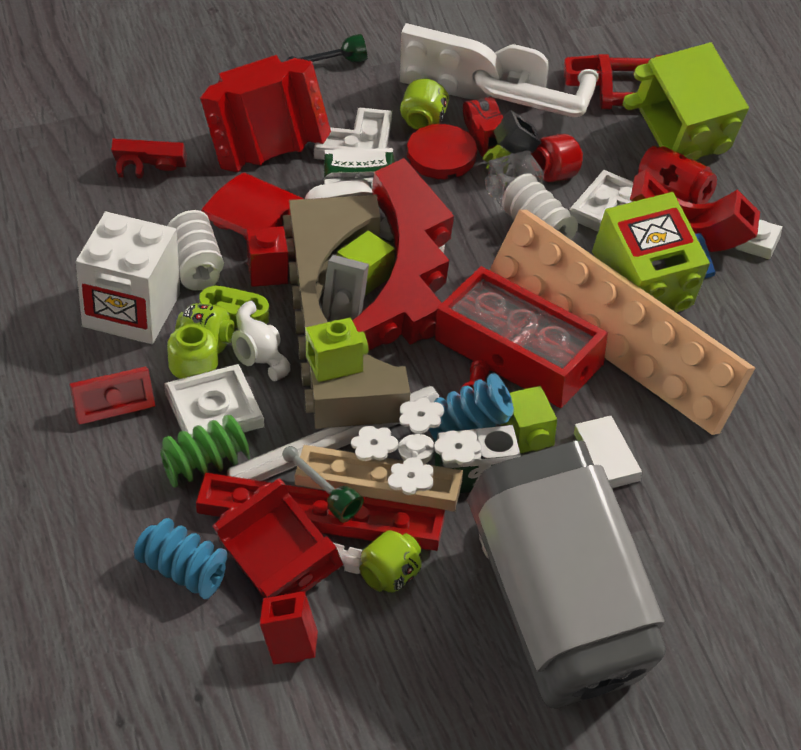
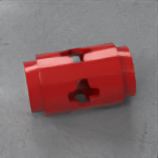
M655 145L650 147L641 159L638 174L647 170L669 193L674 192L676 198L689 203L706 204L712 197L717 185V175L712 173L710 167L693 159H688L683 154L666 146L658 147Z

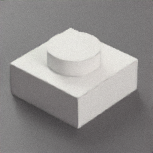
M759 220L757 237L735 247V249L770 260L781 237L782 226Z

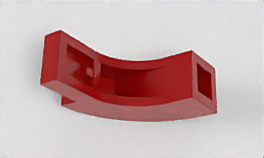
M644 170L634 176L630 200L634 202L669 192L647 170ZM738 189L717 201L706 204L689 203L677 198L694 233L702 234L709 252L731 249L757 237L760 211Z

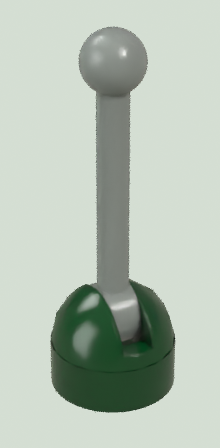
M288 446L283 450L282 456L285 461L294 462L329 494L327 498L328 508L340 522L349 521L359 512L364 498L357 491L348 486H340L335 489L299 457L298 450L295 447Z

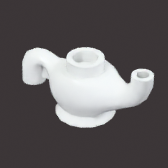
M248 301L238 309L236 314L238 331L232 334L231 339L234 353L238 360L246 366H252L254 362L268 363L270 365L268 368L270 379L272 381L280 380L290 372V363L286 357L278 352V346L281 341L279 332L273 325H267L264 322L252 319L250 315L255 313L257 309L253 301Z

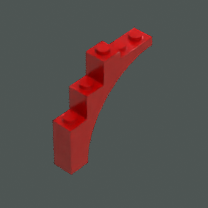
M405 158L374 172L372 195H377L378 206L384 213L393 234L397 260L389 281L378 297L359 316L352 320L357 331L364 332L368 343V351L381 344L392 343L401 334L410 345L421 339L433 337L436 332L437 307L442 303L434 292L446 284L450 260L439 247L451 239L454 215Z

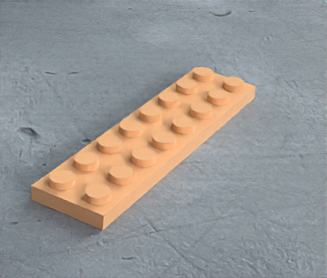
M518 211L490 271L607 331L605 358L711 435L720 434L752 376L755 367L530 211Z

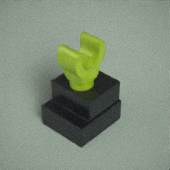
M512 110L503 117L502 122L493 131L499 145L488 150L482 160L488 163L486 169L495 175H499L503 171L507 161L510 159L511 153L521 159L527 151L533 153L542 143L534 125Z

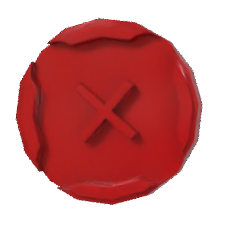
M431 124L419 128L410 136L407 143V158L410 159V165L414 170L426 177L447 179L448 175L455 173L456 177L473 168L477 158L476 141L469 132L460 127L448 124Z

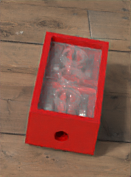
M480 266L437 307L436 341L473 361L480 360L486 362L490 367L489 370L524 389L541 386L548 401L559 408H562L604 365L607 331L483 266Z

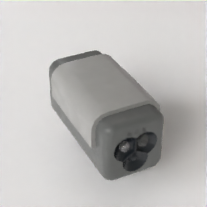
M582 440L565 443L509 459L484 470L470 492L467 502L544 704L554 709L562 708L641 681L665 655L666 646L660 632L665 621L603 466L593 464L586 443Z

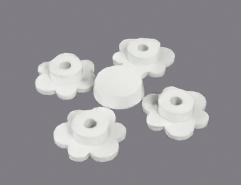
M419 398L416 402L408 401L400 406V424L404 427L410 426V430L416 434L404 437L399 445L398 440L391 436V431L388 428L377 429L373 426L361 428L359 436L351 440L352 448L356 449V457L362 461L371 459L384 460L387 458L388 453L394 452L398 448L404 462L403 464H394L391 467L392 474L388 477V485L391 489L402 490L406 495H413L417 491H427L432 488L433 478L431 476L434 473L433 467L426 463L433 457L434 449L437 454L442 455L443 462L447 464L458 463L460 465L471 464L475 459V455L482 451V445L477 442L476 433L471 430H464L460 433L453 430L448 431L445 434V438L437 440L435 444L430 437L423 435L422 433L428 431L429 428L440 426V417L444 414V407L440 403H430L427 398Z

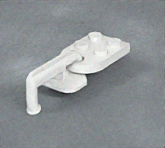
M408 23L405 24L401 32L400 82L410 84L418 79H431L441 84L449 95L476 100L492 96L569 117H580L587 110L599 78L598 73L592 69L581 71L578 75L579 89L576 95L546 88L548 60L541 52L535 49L512 44L493 52L489 47L478 41Z

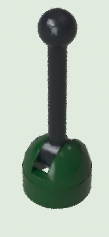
M357 34L346 38L342 43L341 49L298 59L314 62L342 55L350 62H361L367 60L368 56L363 35ZM290 56L286 59V61L296 57Z

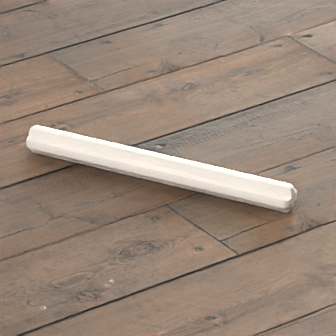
M427 386L410 393V401L416 402L419 398H427L432 403L436 398H439V395L432 386ZM399 423L326 428L228 469L227 475L262 481L297 466L294 462L285 461L282 456L283 450L288 446L295 447L298 450L299 457L303 445L337 450L351 444V440L359 436V430L365 426H373L380 429L389 428Z

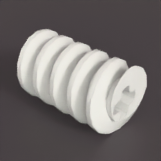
M528 173L517 177L505 190L502 198V207L513 220L519 210H528L570 240L575 236L578 229L577 219L570 215L568 209L562 207L561 202L555 199L553 194L547 191L534 175Z
M198 210L180 213L167 225L168 227L177 228L179 277L181 283L186 288L195 291L204 290L218 282L219 273L223 269L224 261L208 216Z

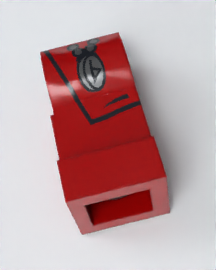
M493 97L463 103L465 124L470 135L475 139L476 147L482 158L488 150L495 147L488 146L489 138L496 139L493 131L503 119V115L499 111L497 102Z

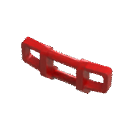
M609 54L567 57L564 61L565 83L567 86H580L578 75L581 71L585 69L597 70L599 78L596 86H600L601 109L623 106L625 96L636 92H613L612 71H635L637 66L649 63L651 58L609 57Z

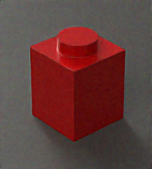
M284 226L247 229V257L251 287L288 284V249Z
M305 591L263 598L260 627L273 665L288 662L298 663L305 659L315 658L318 630Z

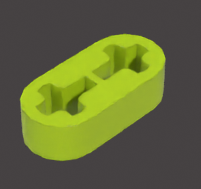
M217 285L207 287L200 293L199 303L216 305L217 303V305L224 307L229 314L230 320L234 321L235 328H238L237 311L248 301H253L257 309L250 317L265 324L269 322V303L264 296Z

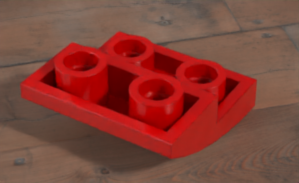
M244 172L221 187L201 211L208 216L210 221H213L216 227L233 230L243 235V238L247 240V229L282 226L283 215H290L289 200L304 198Z

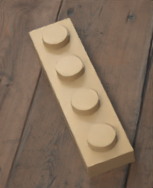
M303 445L300 458L335 489L340 486H348L364 497L455 511L463 470L431 465L434 472L431 476L433 478L432 488L427 491H417L413 495H406L402 490L391 489L388 485V477L392 474L391 467L397 463L403 464L404 461L386 458L381 461L376 459L362 461L353 452ZM297 466L295 485L322 489Z

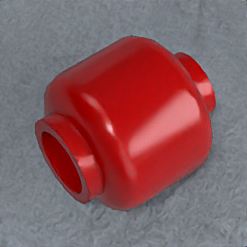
M569 134L542 137L540 139L542 143L533 153H530L529 159L532 170L545 182L571 179L578 174L582 166V149L575 138Z

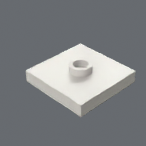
M239 364L164 383L165 394L181 430L187 431L191 437L194 426L200 425L207 431V424L211 420H216L222 426V418L225 415H232L241 426L243 432L264 427V417Z

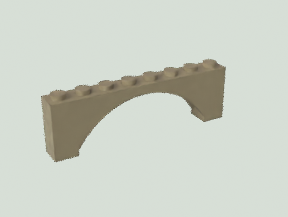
M377 195L289 200L290 215H283L285 237H291L286 239L288 261L294 260V262H289L290 285L297 284V286H292L293 309H300V311H295L296 334H303L302 337H298L299 360L307 359L305 327L328 322L319 306V299L325 288L328 260L333 255L337 256L339 250L368 230L380 238V212ZM367 354L363 355V372L318 382L308 360L305 363H301L302 385L310 386V389H304L306 413H313L315 429L400 423V406L410 401L406 366L395 367Z

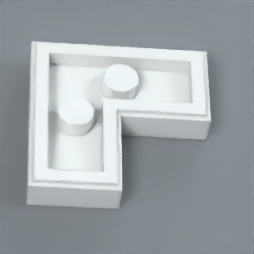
M358 108L354 130L330 128L331 133L324 144L315 143L314 159L324 160L325 150L387 148L392 123V111Z
M603 170L569 209L570 215L575 217L579 224L598 231L605 209L632 202L630 197L633 182Z
M612 416L575 424L574 435L576 439L586 443L593 464L603 466L612 488L641 481L642 471Z

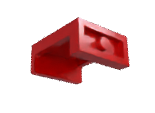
M280 478L271 484L268 483L259 487L250 499L238 507L225 511L219 520L213 524L220 543L263 598L301 591L306 592L343 566L337 547L328 536L324 537L291 497L285 483Z

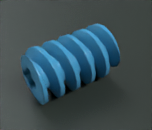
M495 373L490 374L487 378V384L482 379L475 381L474 390L467 385L461 388L460 395L455 391L448 393L447 401L442 397L436 398L434 402L440 403L444 407V414L440 417V426L429 428V431L434 440L437 441L438 433L451 430L461 431L495 427L496 424L507 423L514 412L511 395L500 377Z
M165 518L158 525H150L141 533L135 544L134 558L140 563H146L150 569L158 570L164 577L172 578L176 584L186 586L190 592L199 593L203 599H209L217 591L223 580L227 551L223 548H218L214 552V545L211 541H204L200 544L201 538L197 533H191L187 536L186 527L177 526L174 529L173 520Z

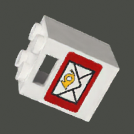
M105 211L76 260L82 327L149 344L154 343L180 295L177 228Z

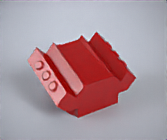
M277 55L219 73L220 80L218 83L210 85L200 97L220 169L238 173L246 162L262 165L269 158L287 152H301L307 142L324 144L331 133L312 61L293 58L281 62Z

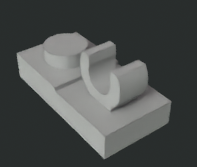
M333 255L328 260L322 312L328 322L349 317L353 320L362 313L369 264Z

